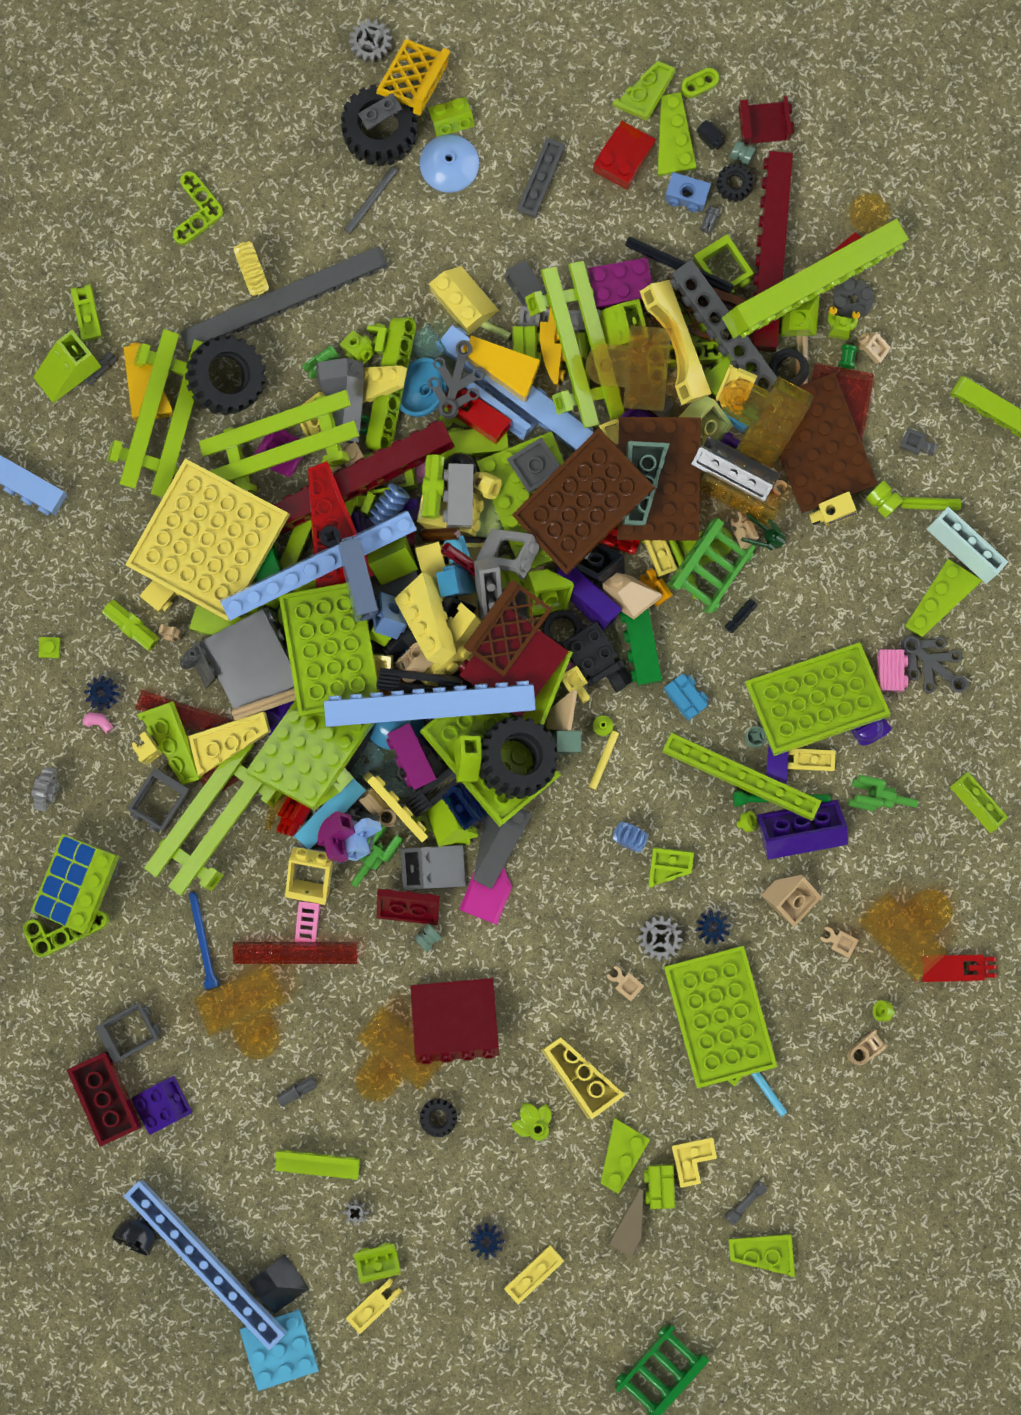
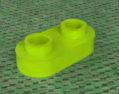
M705 68L685 78L681 85L682 94L687 98H695L714 89L719 81L718 72L713 68ZM705 78H711L712 82H706ZM693 86L695 90L689 91L687 88Z

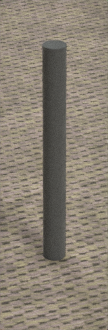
M394 167L388 170L344 230L346 232L352 233L398 171Z

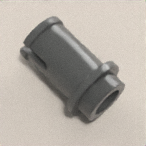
M709 207L705 211L706 216L700 230L703 232L706 230L705 233L712 234L716 220L720 218V210Z

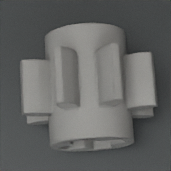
M355 1199L353 1205L349 1202L346 1203L349 1209L342 1212V1214H347L348 1216L346 1223L351 1220L354 1221V1226H356L359 1220L363 1223L366 1221L363 1215L369 1214V1211L363 1208L366 1204L365 1202L360 1205L358 1200ZM351 1208L355 1210L359 1208L360 1217H358L357 1215L353 1217L351 1215L353 1212Z

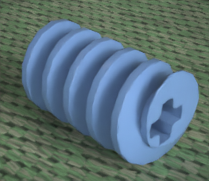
M389 483L388 487L390 490H384L386 496H380L381 502H376V508L371 509V513L374 515L370 516L371 521L376 525L399 514L404 509V505L409 501L410 495L407 491L398 485Z

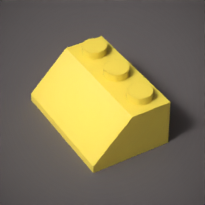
M462 266L444 271L429 283L432 294L458 325L467 332V335H470L499 312V309Z

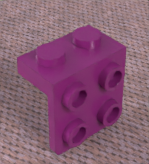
M285 430L266 435L254 455L291 443L300 438L292 436ZM304 456L268 469L290 477L296 471L298 464Z

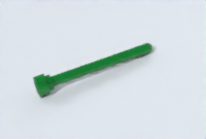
M742 790L733 791L734 807H742L747 803H769V801L754 794H747ZM807 794L821 800V802H830L832 799L829 794Z

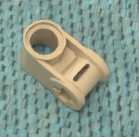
M418 642L414 643L396 662L399 670L424 672L433 664V662L426 659ZM402 678L405 682L408 683L415 681L414 679Z
M876 1029L870 1031L848 1050L847 1057L852 1064L863 1065L888 1047L887 1043H883L876 1034ZM858 1049L863 1054L860 1061L854 1059V1052Z

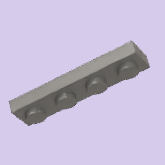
M546 138L518 205L517 212L536 218L564 151L565 144Z

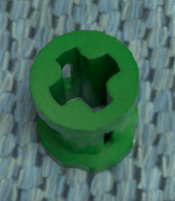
M841 345L842 354L838 366L855 369V356L859 348L853 345Z

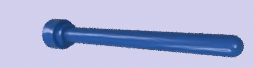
M191 892L189 899L206 973L203 984L205 990H211L221 987L220 979H217V975H214L198 897L195 892Z

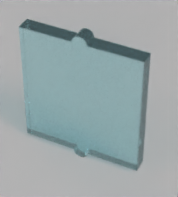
M427 323L414 336L411 351L413 360L420 358L435 359L446 351L445 346L439 339L440 335L436 334L430 323Z

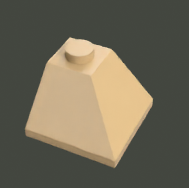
M616 573L603 583L604 594L622 609L621 612L632 619L638 617L662 598L661 593L630 575Z
M578 690L571 691L550 708L544 726H547L546 731H571Z
M803 875L775 880L761 895L794 928L822 898Z

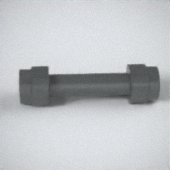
M759 1180L752 1186L753 1190L734 1210L731 1209L726 1214L725 1218L732 1225H735L741 1219L739 1216L759 1195L762 1196L768 1189Z

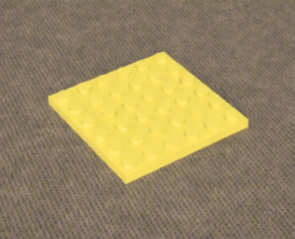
M184 459L125 565L230 622L231 620L228 619L220 600L252 584L290 514L197 464Z

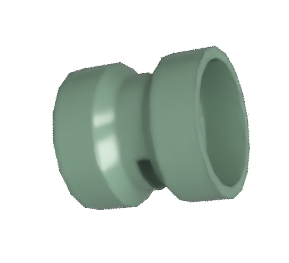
M738 140L730 158L733 160L740 159L743 165L748 166L756 148L753 146L745 147L744 142Z
M754 726L745 734V742L751 748H758L766 741V735L762 727Z
M429 924L424 927L422 933H418L413 937L427 953L432 949L434 942H439L442 939Z

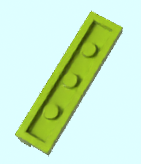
M280 1149L275 1152V1171L358 1180L361 1158Z

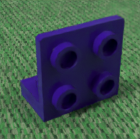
M174 1076L132 1097V1102L149 1135L192 1114Z

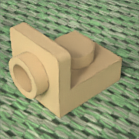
M878 332L863 333L855 345L859 350H864L875 363H881L891 349Z

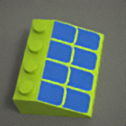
M62 834L31 911L82 934H89L120 856Z

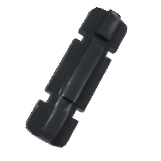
M751 598L732 617V621L725 625V629L731 634L751 614L750 612H753L757 607V603Z

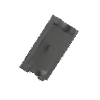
M525 260L506 270L504 279L523 306L527 307L525 296L537 291H541L542 295L547 293Z

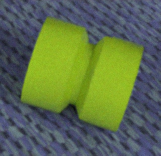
M882 481L865 499L873 507L877 506L878 512L886 519L904 500L896 492L892 493V488L885 481Z

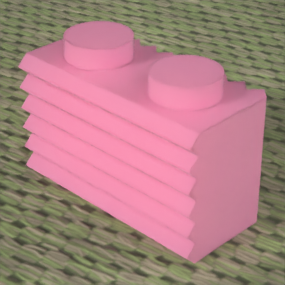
M880 649L877 651V683L881 692H903L904 687H908V675H904V667L908 666V655H904V650Z

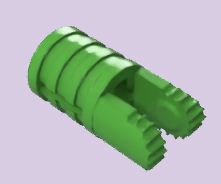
M329 345L322 352H319L318 355L307 361L302 368L304 371H310L309 377L315 379L317 377L316 364L318 362L341 358L334 348Z

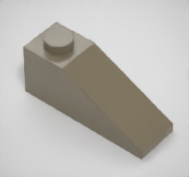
M640 1187L637 1189L608 1242L609 1245L630 1257L633 1253L637 1254L642 1246L640 1240L642 1235L644 1191Z

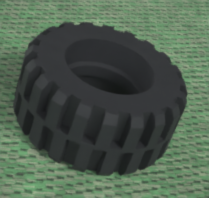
M376 84L370 85V89L367 90L363 87L359 89L358 95L354 93L350 96L351 102L345 103L344 112L341 114V128L345 144H347L351 154L355 153L359 161L365 159L368 165L372 166L373 162H377V166H383V162H388L389 165L395 164L394 159L398 158L399 161L404 159V153L407 152L409 154L412 150V144L416 143L418 124L417 116L413 113L414 108L399 102L402 110L398 114H394L398 120L397 130L385 139L376 140L369 138L361 131L362 120L358 113L385 97L376 94L378 88ZM388 86L384 87V89L389 91L395 90L394 87L392 89H388Z
M218 335L205 341L191 354V359L186 365L188 371L185 373V380L189 382L187 388L188 391H192L194 395L192 398L195 402L198 400L201 403L200 407L204 410L208 408L211 413H221V415L236 414L250 407V405L258 400V396L262 394L264 390L262 386L266 383V376H264L266 367L261 364L260 360L263 359L261 354L257 355L254 351L256 348L252 344L250 346L247 345V340L243 338L236 339L235 335H229L228 337ZM218 357L231 358L242 370L243 383L241 388L235 393H222L210 382L208 368L210 363Z
M516 716L514 719L508 717L502 722L496 723L484 734V737L481 739L482 758L480 769L482 772L479 776L481 780L486 779L488 782L486 786L489 789L492 787L496 789L495 794L501 796L504 793L508 799H513L514 797L524 799L526 796L530 797L537 793L554 777L553 773L557 771L558 764L555 762L559 759V753L554 750L557 748L556 741H551L550 737L553 735L550 731L546 733L543 730L544 725L540 722L536 725L534 724V719L531 718L523 720V716ZM506 741L520 742L529 749L533 758V769L529 774L518 775L506 768L501 758V747Z

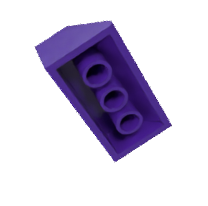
M838 800L822 802L813 821L787 809L757 815L767 860L848 845L847 824Z

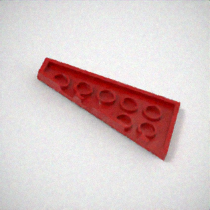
M328 461L308 468L314 554L329 547L323 545L319 540V531L325 526H333L339 530L341 535L339 542L344 538L357 534ZM364 555L369 577L374 576L373 571L368 564L367 556ZM343 566L315 579L316 588L346 583Z

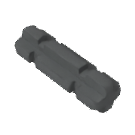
M108 352L103 356V360L100 359L98 361L101 368L84 380L88 385H92L96 378H99L110 368V364L113 365L117 361L113 353Z

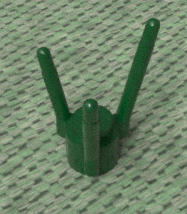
M746 514L751 521L766 532L764 535L766 543L744 537L741 538V541L765 547L770 551L774 548L779 549L784 545L786 534L771 519L768 520V523L773 529L766 527L751 514Z

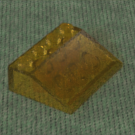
M705 472L700 483L701 492L739 512L751 514L768 527H770L768 520H774L782 505V502L779 501L780 499L769 493L763 503Z

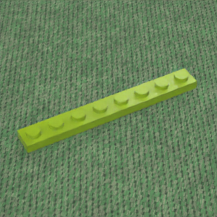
M673 733L670 734L662 753L811 821H813L821 804V800Z

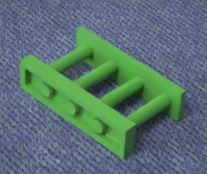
M718 518L711 519L700 535L699 541H696L667 584L672 590L684 588L706 604L702 612L710 614L718 609L720 599L745 562L747 563L752 559L753 551L756 546L751 545L747 550L741 549L737 542L722 532L723 529L721 527L724 525V522ZM714 538H718L739 554L734 564H731L711 549L710 544ZM702 555H707L728 571L722 581L700 565L699 560ZM695 571L717 588L711 598L688 582L689 579L687 577L691 572Z

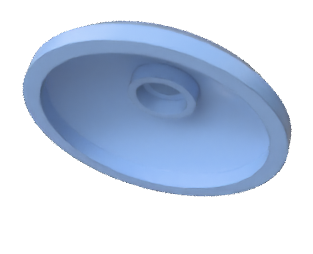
M448 134L434 138L425 146L420 157V171L424 180L432 188L441 192L453 193L467 188L474 181L479 170V157L476 149L468 140L457 135ZM447 157H452V158H453L452 161H449V162L446 161L445 159H446Z

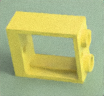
M293 847L288 864L285 897L326 905L330 890L333 860L328 859L325 852ZM296 864L325 869L324 884L295 879Z

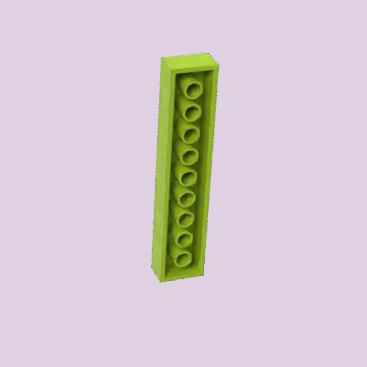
M895 219L736 306L724 315L722 319L733 339L740 335L742 338H745L753 333V331L759 330L768 325L769 322L781 318L787 312L797 309L805 302H810L818 295L828 292L834 286L844 283L852 276L855 277L865 269L875 266L881 260L891 257L903 249V243L909 239L898 219Z

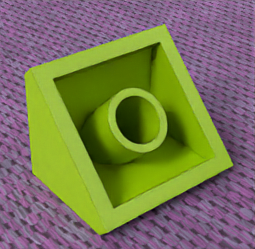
M406 536L367 554L368 564L382 586L419 570Z
M446 795L427 811V817L438 847L478 837L465 801Z

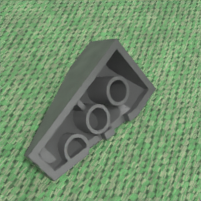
M349 358L318 362L316 364L317 382L319 388H323L325 396L343 390L348 392L351 406L332 412L335 425L339 426L355 421L358 434H360L365 382L363 362ZM359 437L354 438V439H351V440H348V441H345V442H348V443H354V442H356V444H358V443H359Z
M521 809L500 827L486 813L473 880L492 889L532 816L531 813Z

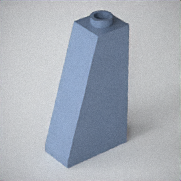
M344 538L339 543L338 549L355 623L376 618L378 609L360 538Z

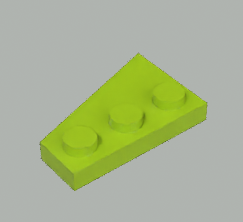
M657 61L640 77V80L633 87L630 86L625 90L626 93L620 99L617 98L612 102V105L619 110L648 121L676 73L675 68Z
M616 1118L613 1121L600 1183L619 1194L650 1139Z
M791 1234L728 1238L730 1261L795 1277Z

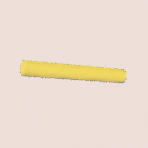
M611 732L589 785L594 790L597 789L619 736L618 732Z

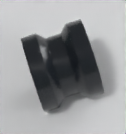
M325 526L319 531V540L323 545L332 547L339 543L341 535L336 527Z

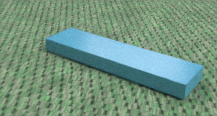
M353 778L339 794L328 800L294 837L310 850L318 841V832L323 821L335 811L345 813L366 790Z

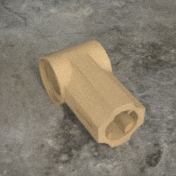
M369 788L358 799L360 803L371 814L380 816L379 822L383 826L390 827L395 823V812L372 788ZM388 811L390 813L389 818L382 821V813Z

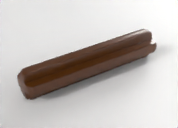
M459 528L426 529L419 536L422 537L424 542L459 540L462 532H460Z

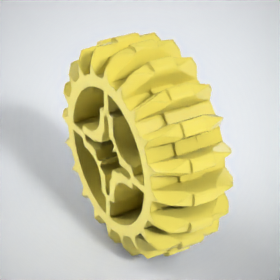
M248 241L234 246V253L250 294L255 296L268 291L269 286L253 243Z

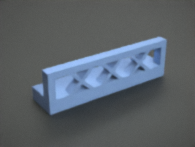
M476 380L464 387L467 391L470 388L478 389L480 392L479 399L511 420L509 430L520 439L524 440L537 426L538 421L532 419L530 415L516 407L514 403L500 395L482 380ZM472 390L470 392L473 395L477 396V392L475 390Z

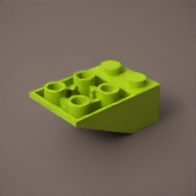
M639 299L619 303L601 310L600 323L609 353L648 344L649 335ZM587 336L588 354L589 357H593L589 339Z
M72 329L56 341L33 378L49 399L55 403L100 369L101 365Z

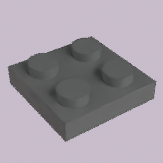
M542 437L507 459L528 494L537 490L560 467Z

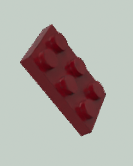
M378 889L376 918L438 925L440 896L430 893L420 894L411 891Z

